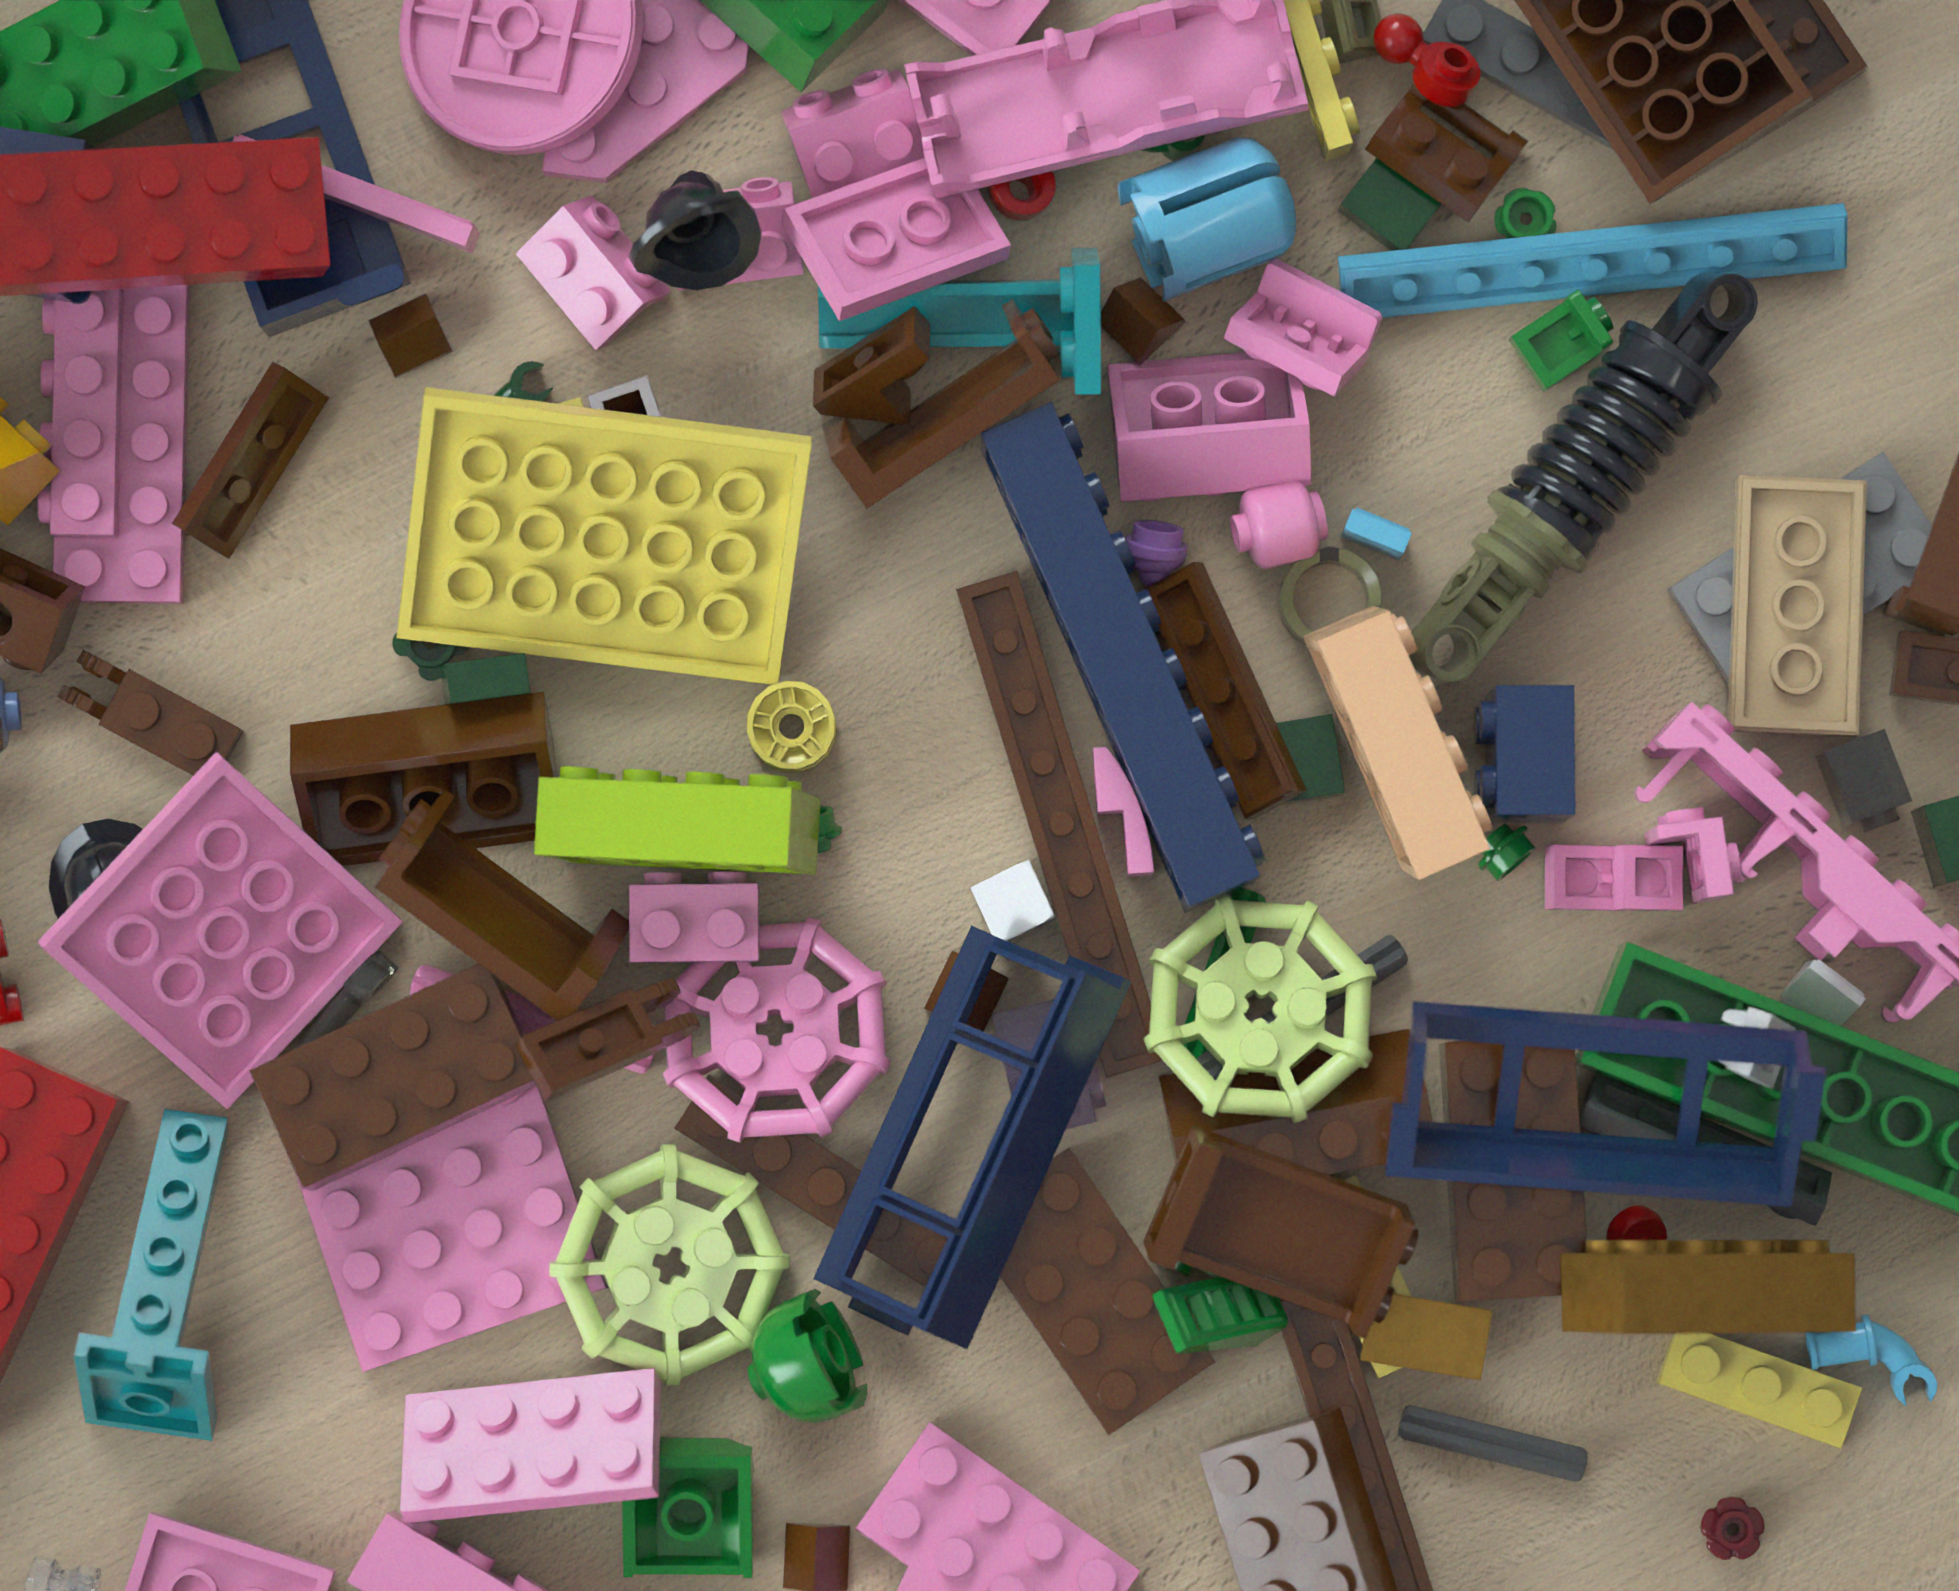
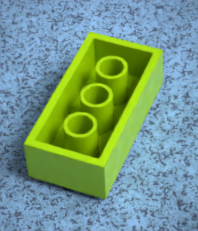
M563 766L560 767V778L539 777L534 855L568 864L816 875L821 798L802 792V782L789 781L786 776L750 774L748 786H739V779L724 778L725 774L686 772L685 783H677L678 777L662 775L661 771L623 769L622 781L615 780V774L599 773V769Z

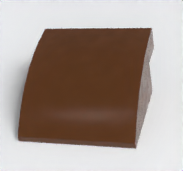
M1514 0L1649 204L1658 201L1748 148L1868 70L1867 64L1824 0Z

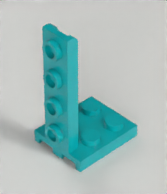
M1097 247L1072 248V267H1060V279L947 281L841 321L838 320L818 286L819 348H849L914 306L930 322V347L1007 346L1016 338L1002 305L1013 299L1022 313L1033 307L1053 336L1054 340L1052 341L1055 346H1060L1062 378H1073L1075 395L1101 394L1100 261Z
M164 1109L112 1337L79 1333L74 1360L85 1423L208 1441L213 1440L217 1412L209 1351L181 1347V1342L228 1135L227 1117Z

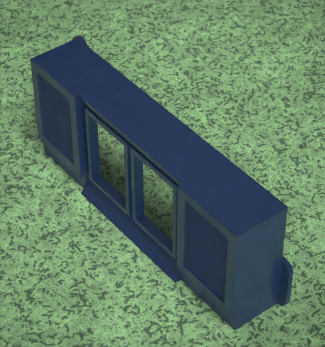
M215 0L239 65L291 46L313 107L247 131L241 135L254 140L291 139L320 128L335 170L375 185L309 1ZM201 93L180 103L194 144L233 141L234 137L218 142ZM324 198L330 267L323 277L243 281L260 328L271 337L410 285L411 282L389 222Z

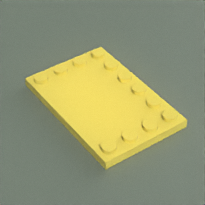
M425 387L396 638L771 685L777 684L779 682L812 445L811 436Z

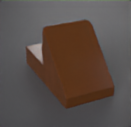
M914 306L814 370L813 407L821 415L893 424L909 423L911 391L904 380L919 372L926 361L930 359V322Z

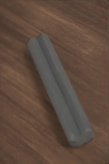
M1412 1405L1405 1406L1398 1427V1435L1404 1440L1574 1482L1581 1481L1588 1460V1452L1582 1447Z

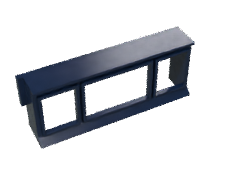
M971 925L813 1279L851 1296L848 1308L900 1333L909 1335L912 1326L928 1334L968 1350L1132 981L1070 955L1065 964ZM997 955L1062 981L1031 1052L966 1025ZM960 1043L1023 1071L957 1219H954L893 1191L892 1188L956 1045ZM884 1208L948 1237L916 1309L852 1279Z
M1412 1001L1411 1031L1402 1103L1393 1102L1385 1173L1386 1176L1792 1207L1802 1141L1816 1140L1826 1077L1825 1067L1811 1066L1806 1031ZM1427 1039L1504 1044L1494 1126L1419 1121ZM1525 1046L1687 1058L1675 1140L1514 1128ZM1708 1060L1785 1066L1773 1148L1697 1142Z

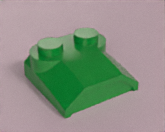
M660 1438L659 1496L622 1501L623 1577L633 1578V1575H743V1578L753 1577L754 1463L752 1447L727 1438Z

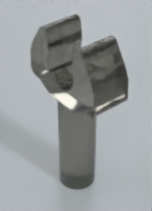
M381 951L375 956H369L343 983L344 989L299 1038L301 1044L305 1045L345 1026L366 1002L384 988L399 968Z

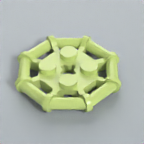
M1227 894L1215 898V906L1164 949L1156 948L1149 959V963L1153 966L1149 1035L1144 1038V1042L1148 1052H1156L1204 1105L1202 1112L1212 1117L1217 1112L1289 1117L1293 1123L1307 1119V1112L1359 1067H1368L1373 1057V1053L1368 1049L1372 982L1376 980L1377 975L1373 965L1365 964L1317 912L1318 905L1308 900L1305 905L1231 900ZM1239 926L1292 930L1285 946L1267 941L1252 944L1245 943ZM1224 931L1230 948L1229 951L1204 972L1187 963ZM1305 936L1338 971L1339 975L1322 980L1297 952ZM1178 981L1196 989L1195 1021L1181 1026H1176ZM1346 992L1343 1038H1339L1325 1031L1326 998ZM1253 995L1260 999L1266 996L1270 997L1275 1002L1272 1007V1013L1276 1019L1269 1024L1262 1018L1250 1022L1245 1017L1250 1007L1246 999ZM1199 1039L1223 1066V1069L1216 1081L1183 1044ZM1316 1048L1333 1055V1057L1297 1086L1291 1072L1296 1065ZM1248 1072L1265 1073L1264 1076L1276 1077L1280 1091L1231 1088L1230 1085L1236 1074L1247 1075Z
M662 1144L660 1151L597 1180L591 1181L587 1178L579 1187L583 1192L557 1259L549 1263V1274L551 1277H556L584 1341L582 1350L590 1358L598 1355L636 1370L654 1368L660 1379L664 1380L665 1386H679L680 1379L747 1348L752 1352V1344L758 1324L766 1316L783 1270L790 1268V1254L783 1252L756 1190L758 1180L749 1172L741 1175L680 1152L676 1149L675 1144ZM677 1178L722 1196L709 1210L679 1199L676 1196ZM660 1179V1197L651 1200L650 1202L652 1203L624 1212L612 1201ZM735 1208L738 1210L756 1253H735L732 1240L722 1223L726 1216ZM602 1211H604L615 1221L603 1255L601 1259H584ZM671 1247H677L681 1249L680 1260L686 1264L685 1271L682 1275H673L669 1282L660 1281L661 1270L652 1265L653 1259L656 1254L667 1255ZM757 1269L739 1316L736 1319L723 1307L737 1270ZM603 1275L605 1282L610 1288L616 1308L604 1321L584 1276ZM713 1316L728 1329L679 1352L678 1332L699 1326ZM629 1319L662 1331V1352L616 1334Z

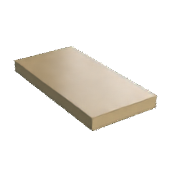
M1738 475L1736 477L1728 721L1735 728L1733 732L1836 737L1859 736L1867 480Z

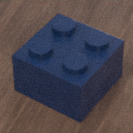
M1496 685L1485 696V701H1480V706H1475L1474 742L1475 745H1486V765H1481L1480 770L1475 771L1474 795H1479L1491 823H1563L1575 815L1574 685Z

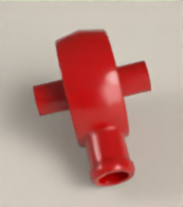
M1642 1205L1631 1206L1619 1212L1610 1222L1606 1232V1240L1643 1241L1667 1239V1229L1660 1215Z

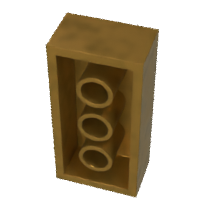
M1586 1240V1253H1561L1562 1332L1624 1335L1856 1332L1855 1253H1829V1240Z

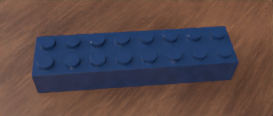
M1052 402L981 432V451L1118 763L1130 781L1140 803L1147 829L1183 911L1186 913L1214 901L1215 898L1230 894L1239 888L1255 883L1261 876L1257 866L1262 865V862L1266 859L1251 825L1240 829L1231 808L1237 806L1236 803L1240 800L1225 766L1214 770L1205 750L1211 748L1210 743H1213V738L1199 707L1188 711L1182 699L1180 691L1185 689L1184 684H1187V679L1173 648L1162 652L1154 633L1160 631L1159 625H1161V620L1147 589L1136 593L1128 575L1134 573L1133 566H1136L1126 539L1121 530L1110 534L1103 517L1108 515L1107 508L1110 505L1095 471L1084 476L1077 459L1083 457L1081 449L1084 448L1078 430L1070 414L1067 413L1058 417Z

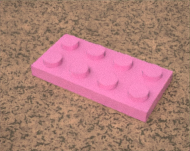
M654 1368L406 1395L400 1513L407 1523L658 1497L661 1379Z

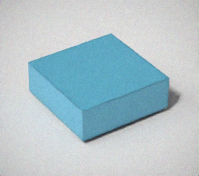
M1356 507V509H1352L1340 537L1400 560L1412 533L1409 532V528Z

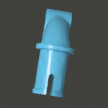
M1869 1314L1861 1316L1862 1322L1856 1323V1332H1805L1808 1357L1812 1370L1819 1369V1367L1868 1360L1870 1366L1877 1365L1878 1360L1884 1363L1891 1371V1388L1895 1396L1904 1405H1906L1903 1386L1909 1379L1910 1374L1925 1380V1392L1930 1402L1937 1392L1935 1375L1928 1365L1919 1359L1913 1347L1899 1334L1871 1321Z

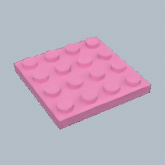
M216 752L38 940V943L89 990L222 1106L228 1109L254 1082L249 1070L275 1059L403 921Z
M538 1086L314 1191L303 1189L299 1182L362 1372L566 1302L556 1277H551L549 1274V1263L557 1259L579 1202L543 1095ZM592 1240L584 1259H598ZM603 1275L584 1276L591 1293L608 1288Z

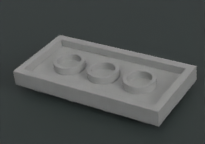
M1884 452L1841 478L1844 480H1867L1863 615L1892 598L1894 592L1901 586H1910L1932 526ZM1734 547L1667 590L1728 685Z

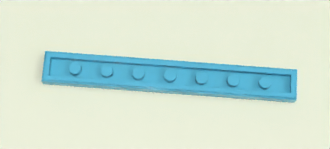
M1844 203L1338 256L1339 291L1379 311L1382 314V318L1565 299L1576 290H1579L1583 296L1685 286L1691 278L1703 272L1730 273L1741 275L1746 279L1847 269L1848 214Z

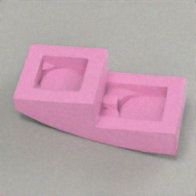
M1107 747L1093 748L1097 816L1118 814L1123 816L1127 877L1153 876L1154 862L1149 833L1140 803L1132 785L1120 764Z
M1558 844L1545 846V910L1682 911L1683 846H1589Z

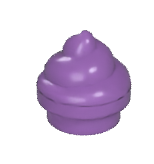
M1138 520L1133 523L1132 534L1125 536V539L1136 566H1133V569L1139 571L1138 577L1145 586L1150 587L1171 574V571L1184 564L1188 545L1182 541L1184 533L1182 527L1157 520Z

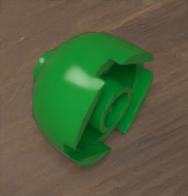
M817 1289L786 1300L766 1314L758 1324L752 1344L753 1363L748 1366V1377L757 1396L762 1400L768 1399L778 1411L798 1422L819 1423L837 1418L863 1407L868 1394L867 1383L859 1387L855 1386L853 1370L863 1366V1361L852 1331L840 1310L832 1301L821 1306L816 1299L821 1292Z

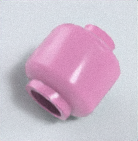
M1298 481L1246 490L1240 500V514L1230 516L1231 535L1237 552L1248 551L1254 563L1262 569L1289 565L1298 560L1311 558L1318 551L1319 541L1326 540L1328 537L1326 514L1319 493L1316 490L1308 492L1307 488Z

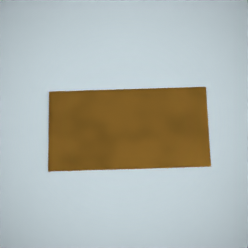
M1393 1294L1386 1317L1380 1324L1373 1322L1367 1337L1363 1339L1360 1360L1481 1380L1492 1310Z

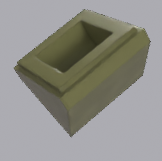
M1322 0L1320 2L1325 36L1332 39L1339 64L1378 55L1373 44L1374 30L1381 21L1377 0Z

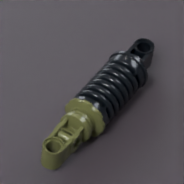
M1703 272L1697 274L1687 282L1682 292L1652 329L1631 320L1624 323L1620 329L1619 346L1602 356V366L1592 369L1588 374L1587 385L1575 390L1572 404L1562 407L1558 412L1557 423L1545 428L1542 434L1543 443L1540 442L1530 447L1527 452L1528 464L1523 463L1514 467L1511 472L1514 485L1509 483L1508 486L1499 487L1497 490H1493L1487 497L1489 506L1498 516L1495 524L1490 526L1488 533L1480 532L1471 542L1476 552L1450 578L1438 600L1411 631L1417 646V652L1408 656L1415 670L1421 674L1446 682H1458L1466 679L1475 671L1478 664L1496 641L1515 624L1530 598L1534 596L1541 599L1550 588L1548 579L1553 577L1555 570L1562 566L1576 573L1583 572L1587 567V561L1599 547L1598 538L1603 532H1611L1615 527V517L1609 510L1619 514L1626 513L1631 506V501L1624 491L1638 495L1646 487V482L1639 472L1653 476L1661 469L1659 458L1654 453L1659 456L1668 457L1676 450L1674 439L1668 432L1677 437L1687 436L1691 430L1687 419L1691 421L1695 415H1703L1711 404H1716L1722 397L1720 387L1708 373L1755 316L1758 298L1755 288L1749 280L1741 275L1730 273ZM1722 285L1728 295V306L1723 315L1717 318L1711 310L1710 299L1714 290ZM1449 634L1454 645L1453 654L1446 664L1438 667L1433 660V647L1440 637Z

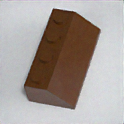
M544 691L290 725V776L302 828L342 866L381 861L379 859L399 832V828L418 802L422 799L432 806L444 789H447L455 797L439 821L474 848L535 841L539 777L558 778L554 742Z
M1410 1029L1369 1036L1368 1049L1373 1053V1057L1368 1067H1359L1307 1112V1119L1293 1123L1289 1117L1217 1112L1212 1117L1202 1112L1204 1105L1175 1073L1158 1076L1175 1165L1192 1125L1327 1175L1386 1164L1393 1102L1402 1103ZM1316 1048L1296 1065L1291 1072L1297 1086L1333 1057V1055ZM1248 1072L1247 1075L1237 1074L1230 1085L1231 1088L1280 1091L1276 1077L1264 1076L1265 1073ZM1423 1078L1419 1121L1433 1122L1428 1093Z

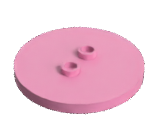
M404 0L399 28L400 55L409 86L424 111L435 123L451 135L469 145L497 154L529 155L545 152L567 144L586 133L618 101L630 81L640 53L643 36L642 0Z

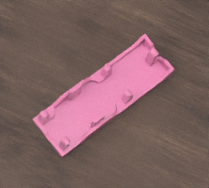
M1164 0L1136 7L1135 10L1115 14L1092 28L1064 34V30H1053V27L1044 31V39L945 63L912 62L904 64L922 136L930 183L936 198L1309 110L1284 0Z
M1693 702L1689 703L1678 711L1643 748L1642 751L1651 759H1671L1644 789L1640 786L1635 788L1634 797L1638 802L1647 803L1651 801L1690 759L1761 824V827L1739 855L1741 881L1734 883H1741L1746 878L1757 876L1758 874L1751 867L1781 844L1800 860L1802 897L1818 912L1797 933L1794 939L1815 959L1822 961L1828 953L1835 958L1851 941L1858 948L1895 947L1918 968L1895 1008L1890 1011L1886 1006L1882 1007L1881 1017L1883 1021L1893 1023L1898 1020L1912 1019L1940 992L1950 989L1952 986L1959 987V931L1948 923L1939 928L1921 912L1927 906V903L1913 888L1900 879H1897L1892 885L1873 868L1879 860L1867 846L1852 835H1849L1844 841L1825 823L1831 816L1814 798L1803 791L1795 797L1777 780L1783 772L1767 755L1757 748H1753L1747 753L1730 737L1735 728L1715 708L1705 704L1700 710Z

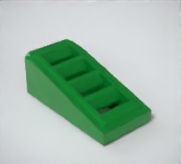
M1223 1277L1161 1289L1152 1295L1177 1354L1255 1347L1288 1325L1287 1315L1278 1297ZM1188 1306H1190L1191 1311H1192V1313H1193V1315H1194V1318H1195V1320H1196V1322H1197V1325H1198V1327H1199V1329H1200L1199 1332H1198V1329H1197V1327H1196V1325H1195V1322H1194V1320H1193V1318H1192V1315H1191V1313H1190V1311H1189Z

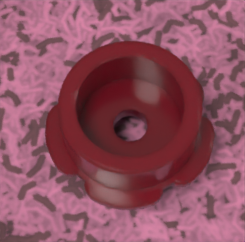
M1726 1497L1720 1499L1716 1507L1709 1508L1704 1513L1700 1529L1702 1535L1706 1536L1708 1540L1706 1542L1707 1549L1715 1557L1722 1560H1729L1731 1557L1744 1560L1751 1557L1759 1549L1761 1544L1759 1536L1764 1532L1765 1525L1764 1519L1757 1508L1748 1507L1745 1500L1741 1498ZM1736 1523L1739 1527L1738 1533L1733 1536L1729 1535L1727 1532L1728 1525Z

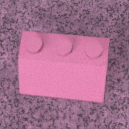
M1245 352L1145 361L1141 366L1137 362L1107 364L1115 459L1121 502L1135 500L1156 501L1162 498L1192 495L1217 496L1227 492L1246 491L1251 488L1298 481L1304 486L1311 485L1310 424L1303 383L1296 376L1269 362L1256 360Z

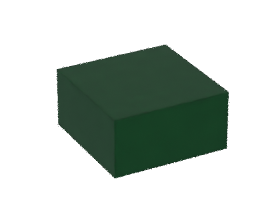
M1376 158L1340 204L1338 211L1390 251L1409 249L1443 204Z
M525 653L440 665L445 704L530 693Z
M1332 714L1276 723L1307 790L1281 805L1343 795L1345 788Z
M1959 796L1924 805L1911 811L1933 887L1959 880Z

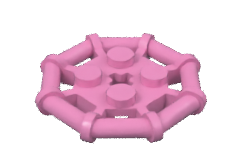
M809 916L805 922L759 924V950L797 948L792 963L789 965L752 967L750 962H734L739 974L736 978L726 983L722 993L714 1001L698 996L697 993L726 962H692L675 980L681 989V993L670 1004L665 1006V1021L679 1014L691 1011L692 1013L710 1018L711 1051L693 1058L692 1035L680 1042H676L667 1047V1070L663 1073V1077L668 1087H677L728 1132V1139L741 1143L746 1137L818 1133L820 1138L832 1133L831 1126L879 1074L883 1075L888 1071L891 1060L886 1057L882 998V989L887 983L881 971L869 969L821 927L822 921ZM812 953L849 985L834 993L825 988L817 977L806 971ZM857 1003L859 1048L840 1042L839 1011ZM774 1015L781 1016L783 1023L793 1024L794 1026L793 1033L784 1034L782 1045L771 1046L766 1035H757L759 1025L767 1024L768 1017ZM836 1061L851 1065L852 1067L819 1102L812 1090V1087L818 1081L819 1075L828 1066L830 1068ZM719 1068L726 1075L728 1073L744 1090L738 1106L704 1078L703 1075ZM799 1095L805 1107L801 1109L755 1111L759 1097Z

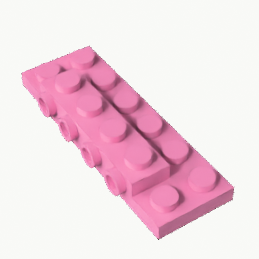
M190 285L91 291L89 299L82 304L43 299L44 334H54V359H43L41 392L43 397H53L52 422H42L39 433L52 444L44 455L61 471L51 480V485H46L38 494V518L40 524H50V535L54 537L53 572L85 586L80 603L183 604L185 532L174 526L172 522L186 501Z

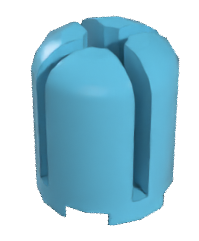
M1235 137L1118 183L1117 190L1120 206L1133 202L1136 217L1132 218V226L1136 237L1131 240L1151 287L1155 288L1162 285L1163 302L1282 257L1293 244L1296 233V211L1287 181L1282 177L1276 176L1280 174V166L1272 152L1254 138Z

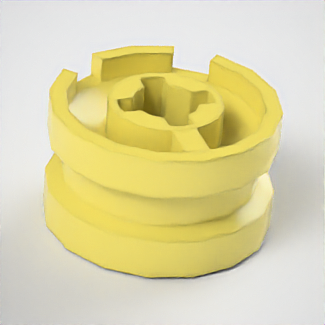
M783 681L768 686L754 699L747 714V734L754 752L766 765L780 772L801 773L815 768L829 756L836 741L837 722L830 702L818 689L804 682ZM795 714L804 723L802 734L795 739L784 737L779 730V726L786 719V715Z

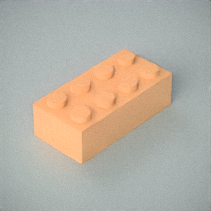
M1371 606L1303 636L1401 869L1420 880L1489 850L1490 847L1484 836V833L1493 830L1489 815L1479 795L1472 796L1469 790L1465 791L1459 774L1468 770L1466 761L1454 736L1450 735L1447 737L1444 731L1440 732L1434 714L1443 711L1442 705L1430 678L1427 675L1421 677L1420 673H1416L1408 655L1417 652V646L1404 617L1400 616L1397 618L1395 614H1391L1387 609Z

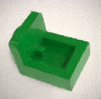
M1576 290L1568 295L1564 302L1513 334L1509 341L1542 391L1545 392L1605 353L1613 343L1608 332L1614 329V325L1604 307L1595 297L1586 301L1582 293Z

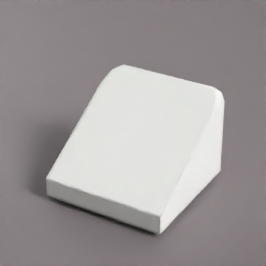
M1029 859L970 887L991 934L1006 941L1055 920V915Z
M1819 959L1805 962L1781 993L1780 997L1782 1003L1839 1026L1862 1005L1866 998L1863 997L1865 995L1863 992Z

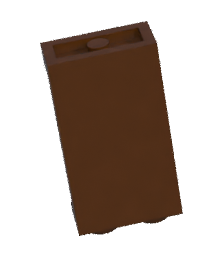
M1013 299L1002 305L1016 340L911 409L909 423H890L865 441L849 418L834 416L822 425L830 458L866 509L1060 380L1052 360L1061 354L1052 341L1054 340L1053 336L1033 307L1022 313Z
M444 789L432 806L421 799L379 859L387 864L388 868L375 888L558 1021L574 1014L599 983L629 930V920L612 908L595 930L590 933L439 821L455 795Z
M1192 1125L1143 1242L1149 1261L1174 1270L1177 1261L1343 1321L1350 1326L1352 1334L1366 1338L1373 1322L1380 1324L1386 1317L1393 1298V1287L1389 1286L1398 1264L1405 1266L1410 1261L1417 1245L1419 1232L1418 1229L1414 1228L1415 1221L1405 1203Z

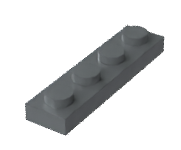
M1484 0L1441 1L1423 33L1426 44L1449 42L1464 47L1477 61L1481 77L1613 149L1531 26Z
M1595 1073L1586 1091L1579 1122L1580 1127L1590 1130L1593 1134L1675 1140L1680 1108ZM1700 1117L1697 1142L1770 1147ZM1799 1159L1792 1207L1766 1206H1769L1782 1217L1799 1219L1816 1226L1826 1208L1832 1172Z

